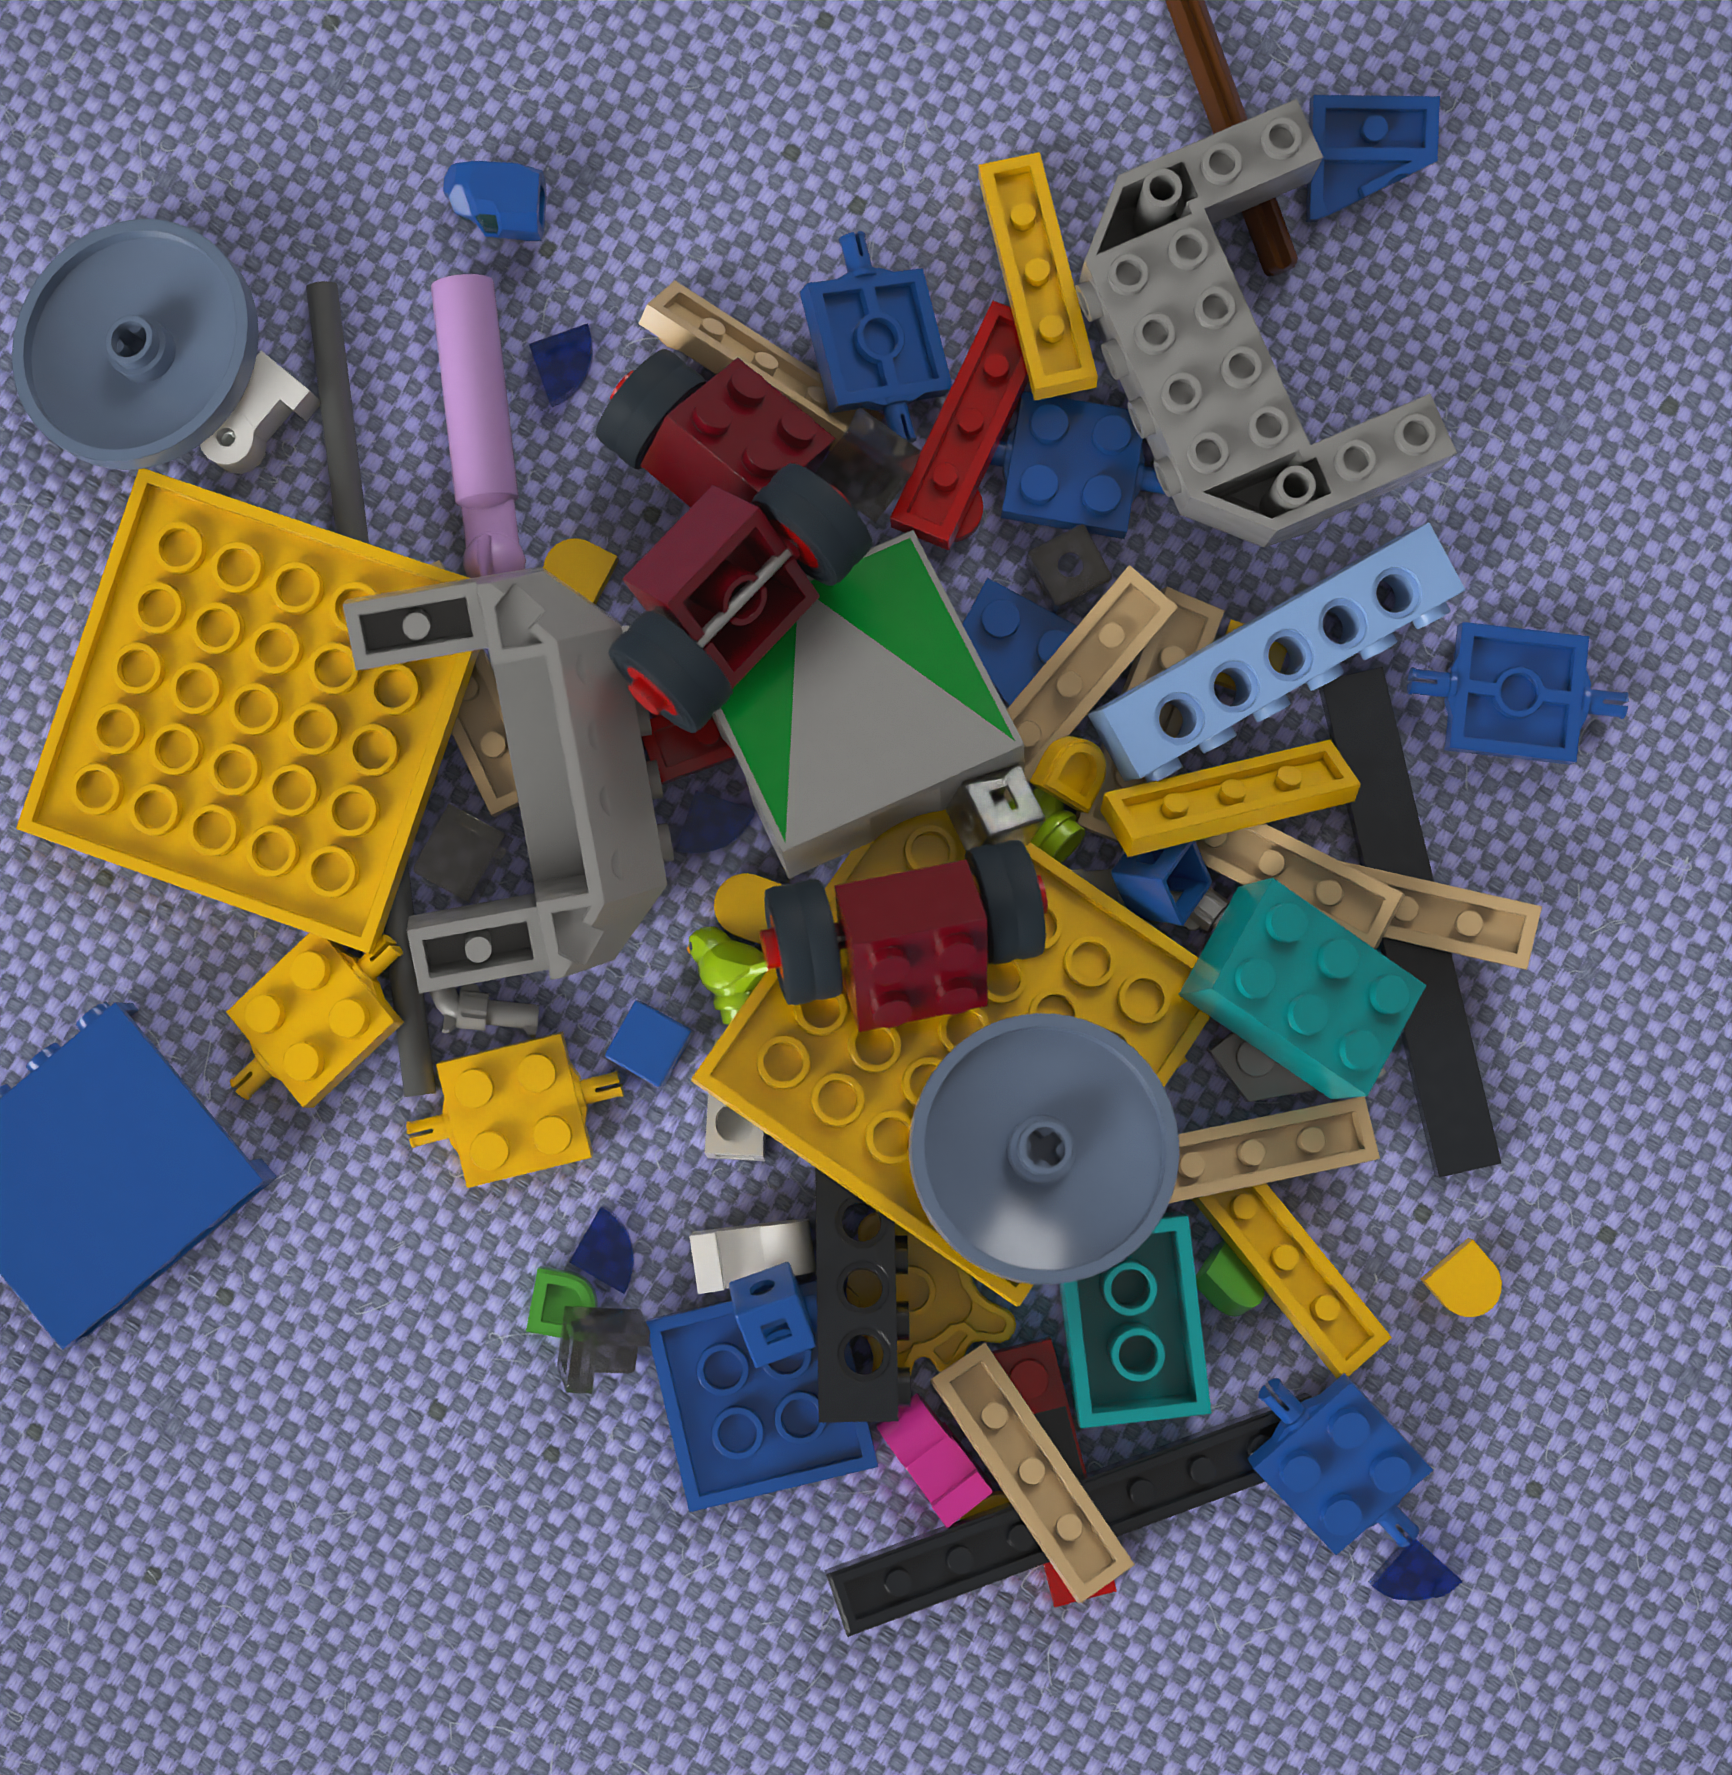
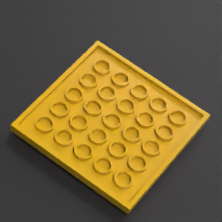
M145 468L138 469L16 829L356 950L373 954L376 944L383 934L480 649L356 671L343 603L346 599L469 578Z
M967 799L945 810L905 820L888 829L873 842L851 851L824 889L831 908L833 921L837 922L835 885L964 860L966 851L973 847L994 845L1008 840H1021L1031 857L1036 875H1040L1043 880L1047 894L1048 913L1044 914L1046 926L1044 952L1036 957L1015 959L1002 964L987 963L988 1006L971 1009L957 1015L947 1014L907 1022L893 1028H878L858 1032L844 982L842 994L837 997L813 1000L799 1005H788L780 988L776 968L769 969L697 1069L691 1081L1017 1307L1022 1304L1034 1284L1020 1283L998 1277L967 1261L940 1236L931 1224L917 1196L910 1168L909 1136L917 1101L932 1072L960 1042L985 1026L1019 1015L1047 1013L1083 1019L1119 1036L1146 1060L1158 1076L1163 1087H1165L1210 1019V1016L1178 995L1198 960L1197 956Z

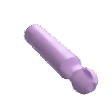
M478 274L444 277L432 283L431 293L455 503L461 507L466 549L463 567L468 578L525 569L526 558L519 545L514 502L519 498L494 281L488 276Z

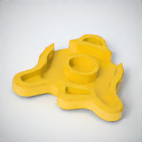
M876 1212L868 1214L860 1222L858 1227L859 1241L870 1240L879 1232L880 1218ZM895 1223V1235H907L908 1275H896V1301H909L910 1325L909 1340L897 1341V1367H910L911 1375L914 1362L920 1357H926L932 1361L937 1370L942 1372L963 1358L967 1349L974 1342L1001 1343L1009 1340L1016 1328L1013 1313L1008 1308L988 1300L980 1293L970 1274ZM857 1270L848 1276L846 1293L847 1300L852 1305L865 1308L874 1305L879 1300L882 1286L874 1273L868 1270ZM863 1335L871 1346L873 1353L872 1372H874L880 1366L883 1359L882 1347L875 1338Z

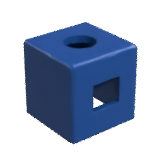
M1196 841L1128 857L1124 852L1111 870L1112 878L1128 910L1142 919L1181 926L1185 924L1212 884V879ZM1170 890L1183 892L1176 903Z
M635 1000L607 1049L605 1057L653 1085L661 1087L666 1085L695 1031L646 1003Z
M789 1262L773 1266L729 1283L735 1318L756 1368L817 1346L810 1314ZM773 1287V1289H772L771 1291H769L768 1293H766V1294L759 1295V1296H755V1295H754L755 1293H758V1292H761V1291H764V1290H767V1289H770V1288ZM786 1322L788 1323L791 1334L766 1342L763 1330Z

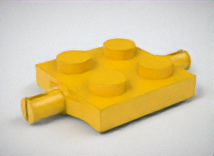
M308 933L226 1011L250 1041L252 1051L255 1054V1058L235 1077L230 1079L231 1087L238 1088L235 1092L242 1098L249 1100L273 1076L283 1082L303 1108H314L404 1023L384 998L380 982L377 980V977L389 965L403 955L401 947L395 946L397 944L396 941L390 936L383 934L376 944L373 953H365L361 958L345 951L340 943Z
M562 1031L438 1062L436 1067L444 1095L443 1114L415 1121H407L406 1128L407 1134L433 1129L432 1131L412 1135L409 1138L412 1148L449 1139L451 1145L459 1154L466 1186L470 1188L592 1158L594 1153L586 1125L588 1104L616 1097H624V1089L622 1084L598 1089L599 1087L620 1083L621 1077L618 1070L582 1080L580 1074L570 1061Z

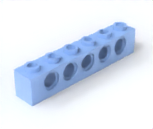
M1430 523L1423 524L1405 531L1087 715L1124 781L1145 777L1147 783L1152 781L1158 782L1182 767L1178 756L1199 745L1202 753L1209 752L1234 738L1237 734L1232 725L1253 714L1256 722H1259L1289 706L1291 703L1286 694L1306 683L1310 691L1338 678L1344 674L1340 663L1359 652L1363 660H1366L1390 648L1398 642L1393 632L1412 621L1415 628L1420 629L1445 616L1451 611L1446 601L1465 591V588ZM1380 581L1389 584L1394 591L1395 605L1391 612L1382 608L1377 600L1376 590ZM1327 611L1336 614L1342 623L1343 633L1338 643L1331 641L1324 633L1323 618ZM1274 641L1282 644L1289 653L1290 664L1285 674L1275 671L1269 662L1268 653ZM1220 672L1229 675L1236 685V697L1230 706L1220 702L1214 692V682ZM1166 703H1170L1178 708L1183 718L1182 729L1175 738L1167 735L1159 723L1160 711Z

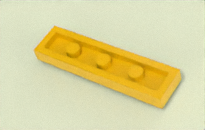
M1040 152L978 165V178L1034 401L1097 388L1098 375Z
M1331 739L1165 778L1158 782L1152 781L1104 793L1100 811L1126 855L1131 857L1354 802L1361 783Z
M1267 1183L1191 1199L1336 1379L1343 1373L1349 1377L1392 1338Z

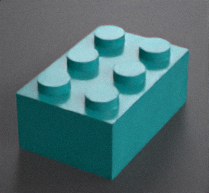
M1269 878L1237 888L1178 995L1328 1098L1339 1099L1369 1095L1420 999L1426 984L1276 879Z
M1180 1211L1166 1212L1150 1236L1123 1261L1094 1276L1059 1284L1074 1415L1080 1428L1212 1414L1189 1216Z

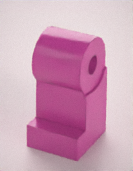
M919 1393L911 1397V1407H898L899 1421H884L877 1424V1428L884 1440L927 1497L931 1507L946 1528L950 1527L993 1493L989 1478L945 1421L942 1423Z

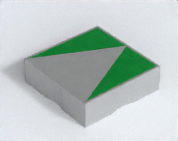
M914 530L870 548L869 552L859 563L855 564L851 571L834 586L820 583L808 575L807 578L820 597L732 689L733 692L729 700L712 715L722 739L733 750L746 777L752 803L789 879L873 842L888 829L905 820L945 810L1024 774V743Z

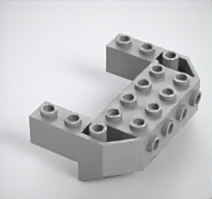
M1297 99L1118 175L1084 260L1078 285L1075 286L1080 306L1086 318L1090 322L1094 321L1103 341L1101 348L1108 369L1115 380L1120 379L1129 399L1127 405L1133 425L1142 439L1146 438L1156 460L1154 461V469L1167 497L1172 496L1181 516L1261 547H1267L1316 530L1327 518L1440 470L1457 453L1431 394L1312 445L1308 441L1212 227L1214 223L1311 182L1323 159V155Z
M542 566L346 599L343 603V609L356 671L489 648L533 876L535 893L409 916L407 934L419 993L548 969L550 980L615 960L667 886L664 862L674 861L668 824H657L653 800L663 798L657 761L646 762L641 737L652 735L649 712L631 694L628 689L630 684L618 671L608 652L614 641L623 634L622 626L618 620Z

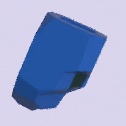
M489 161L458 162L449 167L444 176L443 192L445 197L451 202L454 213L459 215L461 219L477 224L485 237L542 241L547 201L546 179L542 170L519 163Z

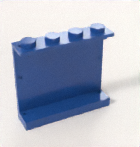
M105 1001L102 1004L96 1005L77 1021L76 1026L80 1030L78 1034L62 1047L58 1043H53L36 1054L26 1065L30 1074L13 1088L8 1084L0 1087V1275L62 1350L83 1342L277 1178L262 1158L249 1160L134 1022L131 1016L139 1010L133 1003L115 1002L110 1006Z

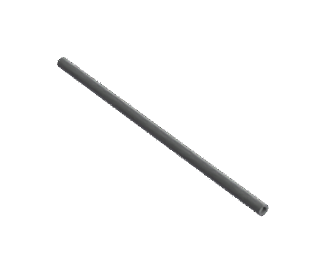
M329 281L314 282L306 286L335 531L338 534L369 544L338 285ZM408 861L384 928V934L395 940L397 943L395 946H400L403 951V955L398 957L388 968L393 1009L404 1021L396 1030L404 1097L436 1093L424 993H419L407 934L408 918L414 915Z

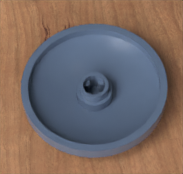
M134 219L101 227L84 235L59 253L37 278L22 305L16 322L12 346V369L19 398L26 413L37 428L56 445L80 460L96 466L120 470L148 468L172 461L190 452L212 436L231 415L242 398L250 381L258 350L259 330L255 302L248 284L236 265L211 241L186 226L158 219Z
M1035 1013L1010 1017L987 1025L968 1036L945 1056L932 1072L917 1101L909 1136V1160L914 1187L923 1210L940 1236L957 1253L982 1270L998 1277L1020 1283L1052 1285L1069 1283L1104 1272L1127 1258L1150 1236L1165 1213L1174 1191L1179 1166V1136L1173 1108L1162 1083L1146 1060L1133 1047L1119 1036L1092 1022L1067 1015Z

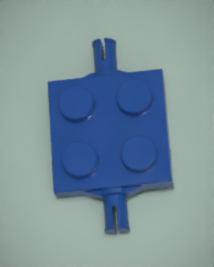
M858 231L856 234L851 232L839 238L848 273L834 280L807 283L800 291V296L829 412L836 413L863 408L883 411L890 438V446L897 447L900 444L904 446L917 440L908 405L917 400L945 396L952 387V381L923 268L894 272L879 267H872L865 233L862 231Z
M1023 391L1017 424L1008 436V441H1000L989 464L1003 467L1002 475L1006 489L1001 518L1125 539L1131 507L1139 492L1145 491L1166 495L1158 481L1154 467L1144 466L1143 439L1137 433L1128 409L1056 396L1034 401L1032 392Z
M1462 622L1457 625L1454 659L1448 671L1439 672L1411 667L1408 681L1412 682L1407 684V694L1409 695L1419 694L1444 697L1448 714L1445 751L1567 765L1577 762L1580 730L1588 714L1624 719L1628 706H1623V704L1629 702L1628 692L1591 689V682L1586 668L1589 636Z
M1345 1373L1321 1394L1306 1399L1301 1403L1282 1384L1279 1378H1273L1268 1383L1282 1402L1263 1385L1258 1397L1266 1403L1281 1421L1272 1437L1247 1458L1253 1469L1335 1555L1339 1554L1367 1528L1377 1523L1395 1540L1399 1547L1411 1544L1396 1524H1399L1413 1540L1419 1534V1527L1397 1505L1433 1469Z

